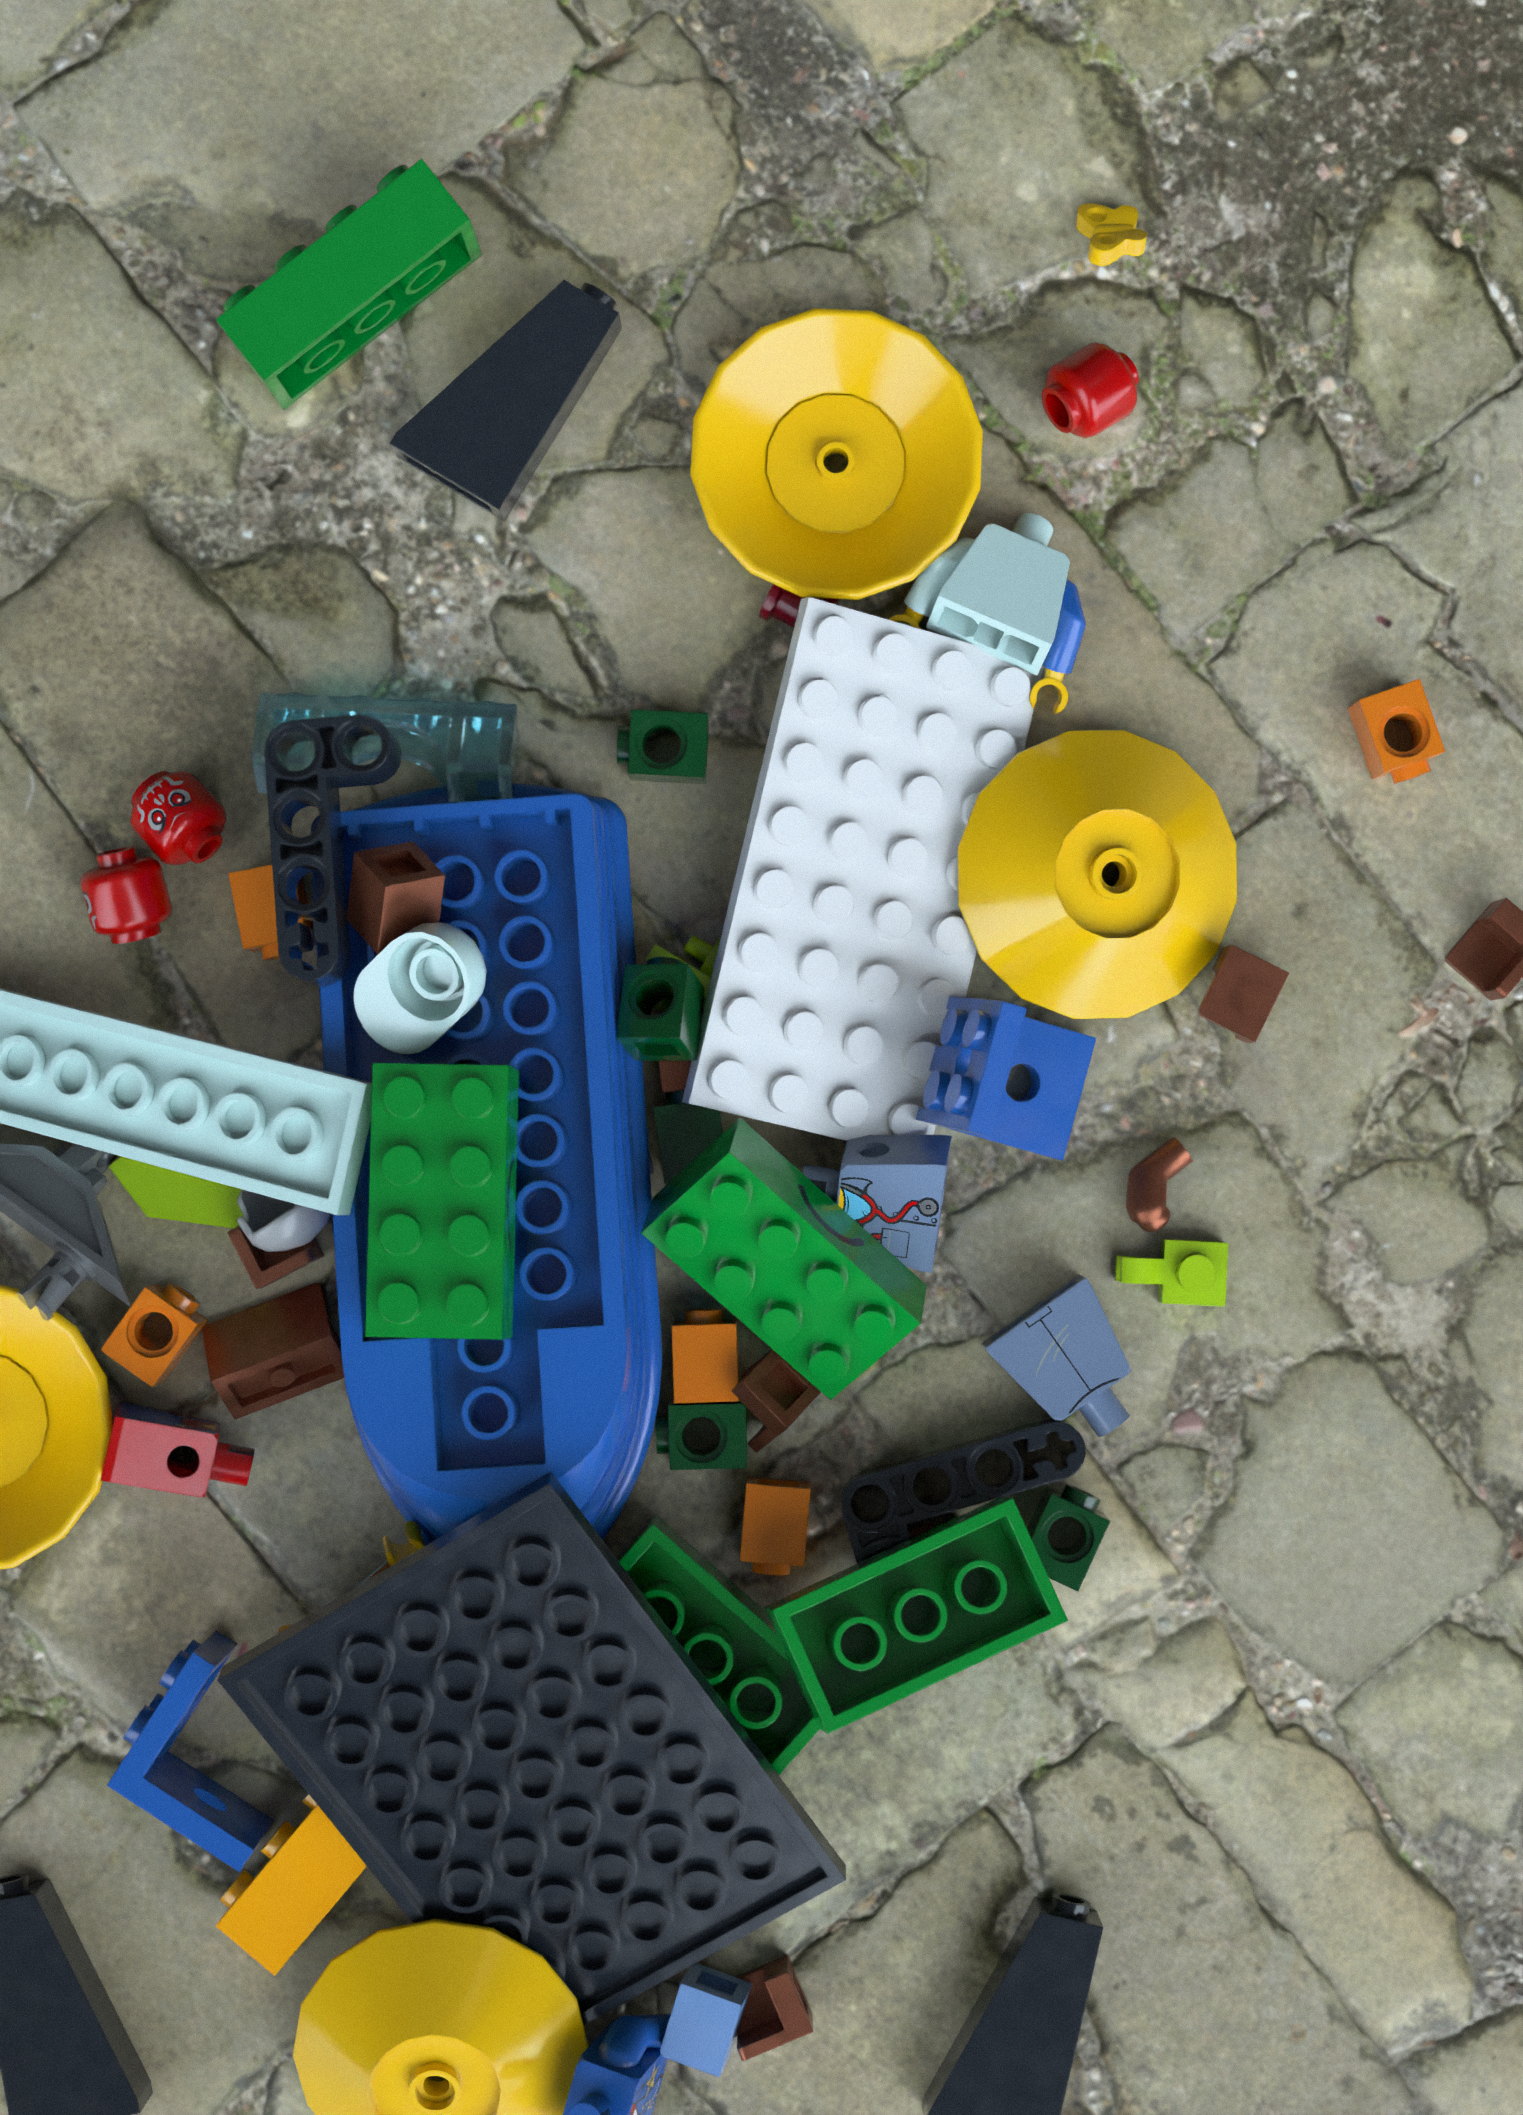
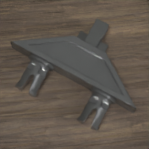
M75 1143L69 1149L62 1145L53 1153L41 1145L0 1144V1211L55 1252L48 1263L38 1271L24 1288L17 1292L18 1298L30 1310L36 1305L43 1320L49 1321L53 1317V1313L84 1279L88 1281L95 1280L130 1306L104 1213L97 1197L107 1183L106 1176L103 1173L118 1155Z

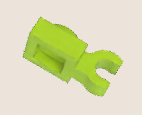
M1161 1239L1160 1258L1115 1255L1114 1281L1131 1284H1158L1157 1302L1162 1304L1225 1307L1228 1243Z

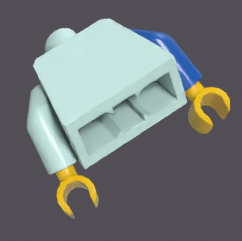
M1033 513L1020 515L1013 531L996 524H987L976 540L961 538L954 542L918 575L904 599L905 604L908 606L904 614L895 615L889 619L898 623H908L912 627L922 629L920 622L924 616H928L930 618L926 628L953 639L974 644L993 657L1035 675L1038 674L1041 666H1044L1046 668L1044 677L1032 686L1029 700L1032 708H1034L1039 689L1048 684L1054 686L1058 693V699L1054 704L1053 714L1061 712L1068 702V692L1062 684L1064 674L1072 672L1086 625L1078 588L1067 579L1070 560L1066 554L1048 547L1053 534V527L1047 519Z

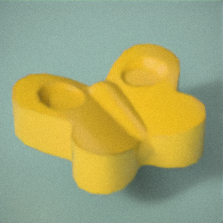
M1085 203L1078 207L1075 226L1081 234L1090 238L1088 259L1091 263L1098 266H1106L1118 260L1122 255L1140 256L1144 253L1147 233L1141 229H1136L1138 211L1135 207L1122 205L1112 209L1094 203Z

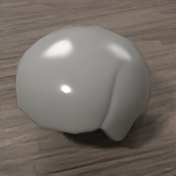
M242 1190L237 1198V1203L244 1219L242 1216L237 1219L240 1228L252 1245L266 1252L288 1251L311 1242L328 1224L331 1215L327 1212Z

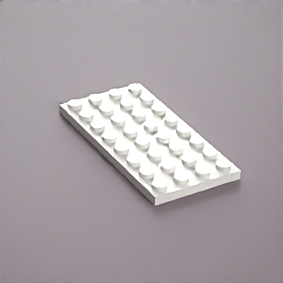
M806 597L801 599L702 1015L697 1060L691 1062L682 1102L845 1141L867 1135H934L936 1125L918 1121L916 1116L919 1108L925 1109L923 1105L924 1089L930 1074L933 1072L929 1069L935 1047L942 1046L940 1032L943 1020L949 1009H946L949 996L966 998L977 952L958 906L957 848L978 794L1017 753L1025 748L1034 710L1029 700L1030 690L1041 679L1044 666H1041L1038 674L1035 675L993 657L974 644L815 598Z

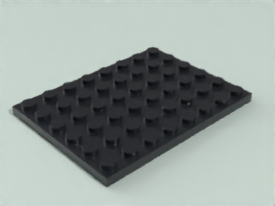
M551 1471L222 1666L217 1680L412 1923L440 1919L492 1927L543 1955L576 1996L583 2025L846 1880V1864Z

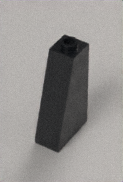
M563 280L395 433L389 444L396 456L505 522L622 330L619 312L614 310L616 305L614 299L589 283H584L581 289Z
M14 1874L0 1878V2069L8 2114L132 2115L141 2113L153 2094L151 2080L50 1878L29 1882L28 1874Z
M1053 1893L1052 1900L1034 1897L926 2090L922 2103L923 2115H1061L1103 1932V1925L1097 1911L1090 1909V1902L1065 1893Z

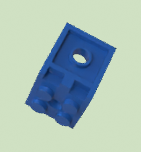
M949 996L946 1009H949L943 1020L940 1032L942 1046L935 1047L929 1069L933 1072L926 1082L923 1094L925 1109H918L916 1120L1063 1161L1096 1038L1025 1017L1027 1008L1008 1002ZM1017 1064H1022L1030 1073L1031 1086L1024 1097L1013 1100L1009 1097L1005 1088L1010 1069Z
M216 1630L202 1644L193 1639L184 1651L181 1650L174 1658L159 1682L160 1685L168 1689L165 1696L158 1693L149 1706L145 1705L129 1727L123 1739L132 1744V1747L107 1786L240 1872L275 1820L169 1752V1749L219 1674L222 1666H224L237 1646V1643Z

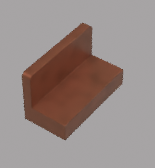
M314 1283L207 1324L202 1328L210 1381L234 1420L344 1378L341 1341L332 1326L326 1295L319 1283Z

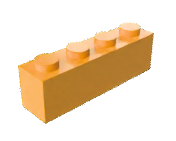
M309 1794L306 1795L302 1802L311 1810L300 1823L294 1827L285 1820L261 1849V1852L269 1860L253 1877L244 1869L219 1899L227 1907V1910L216 1924V1927L274 1976L367 1867Z

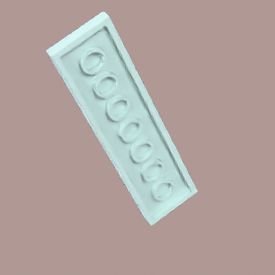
M0 988L1 1124L330 1214L350 1215L371 1122V1082Z

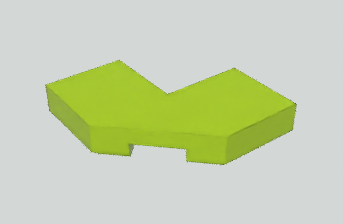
M122 1156L108 1166L146 1217L227 1228L239 1226L237 1222L239 1217L242 1216L244 1219L237 1203V1198L243 1189Z

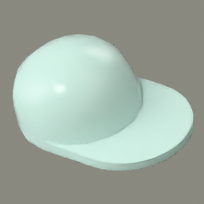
M423 923L391 941L361 971L356 980L354 1005L363 1028L378 1044L396 1053L413 1054L427 1049L476 1004L483 993L487 973L483 955L475 942L461 929L446 923Z

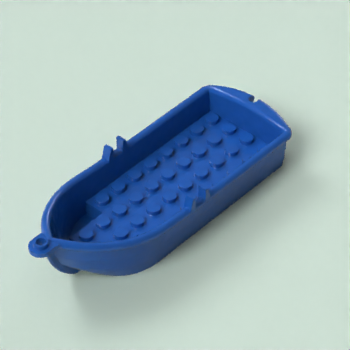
M478 783L477 795L479 801L458 803V788L454 785L402 794L352 811L341 812L347 906L354 852L414 841L445 874L439 923H446L461 929L475 942L483 955L487 973L483 993L476 1004L427 1049L413 1054H401L390 1051L368 1035L355 1010L354 987L361 971L378 954L349 923L350 967L344 977L335 984L319 987L324 1071L372 1083L373 1063L509 1065L519 1070L512 1338L497 1340L365 1337L371 1122L350 1215L332 1214L341 1355L345 1386L352 1416L363 1448L391 1501L407 1522L414 1521L419 1526L423 1541L426 1544L433 1542L550 1471L601 1539L604 1540L625 1506L645 1461L655 1425L662 1370L661 1322L655 1245L641 1234L652 1202L650 1174L654 1173L653 1162L648 1150L643 1061H635L617 1039L625 964H636L626 818L616 803L604 797L562 788L517 783ZM320 815L312 822L311 834L316 831L319 825ZM314 871L312 872L313 899L315 902L324 891L325 881L321 872ZM328 919L317 922L326 924L328 922ZM316 941L317 958L328 956L329 948Z

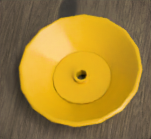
M813 308L760 327L717 366L693 417L690 477L710 531L750 574L800 597L860 600L914 580L956 542L981 488L983 430L963 376L924 334L872 310ZM833 453L843 455L847 460L848 466L840 473L828 471L823 463L828 455Z
M1125 730L1066 731L1017 753L978 794L957 848L958 906L981 960L1021 999L1071 1019L1128 1018L1179 995L1217 954L1237 902V844L1215 791L1176 751ZM1109 862L1114 863L1120 873L1117 883L1113 886L1107 885L1102 878V870Z
M1 1284L0 1569H7L20 1565L64 1539L100 1492L103 1482L100 1480L113 1427L107 1376L78 1327L57 1311L53 1313V1317L49 1321L43 1320L36 1305L30 1310L18 1298L17 1292L20 1289Z
M431 1919L377 1930L331 1959L301 2003L293 2058L306 2103L316 2115H563L577 2062L582 2053L589 2047L576 1996L543 1955L492 1927ZM429 2076H440L446 2080L434 2081Z

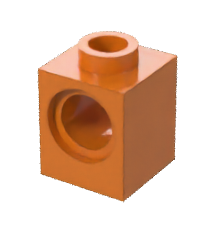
M1420 679L1365 697L1347 708L1372 779L1391 773L1394 784L1421 776L1431 772L1428 760L1445 752ZM1388 720L1401 721L1409 728L1412 742L1408 751H1397L1387 744L1384 737V727Z
M272 864L228 873L243 949L251 952L261 951L263 961L280 959ZM302 877L297 884L296 895L300 904H308L304 879ZM298 919V923L300 922L313 930L311 920Z
M169 1282L165 1288L158 1283L144 1287L100 1351L149 1386L155 1387L167 1380L209 1320L196 1311L201 1303L180 1286ZM153 1312L165 1315L172 1324V1339L166 1347L152 1344L145 1334V1322Z
M723 1309L685 1310V1321L673 1322L674 1404L739 1401L731 1391L739 1383L737 1319L724 1320Z
M747 1476L740 1561L752 1562L753 1572L766 1575H789L790 1566L804 1567L811 1493L810 1482Z

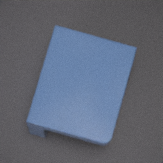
M698 1963L691 1965L680 1983L660 2048V2054L667 2059L720 2077L731 2055L753 1983Z

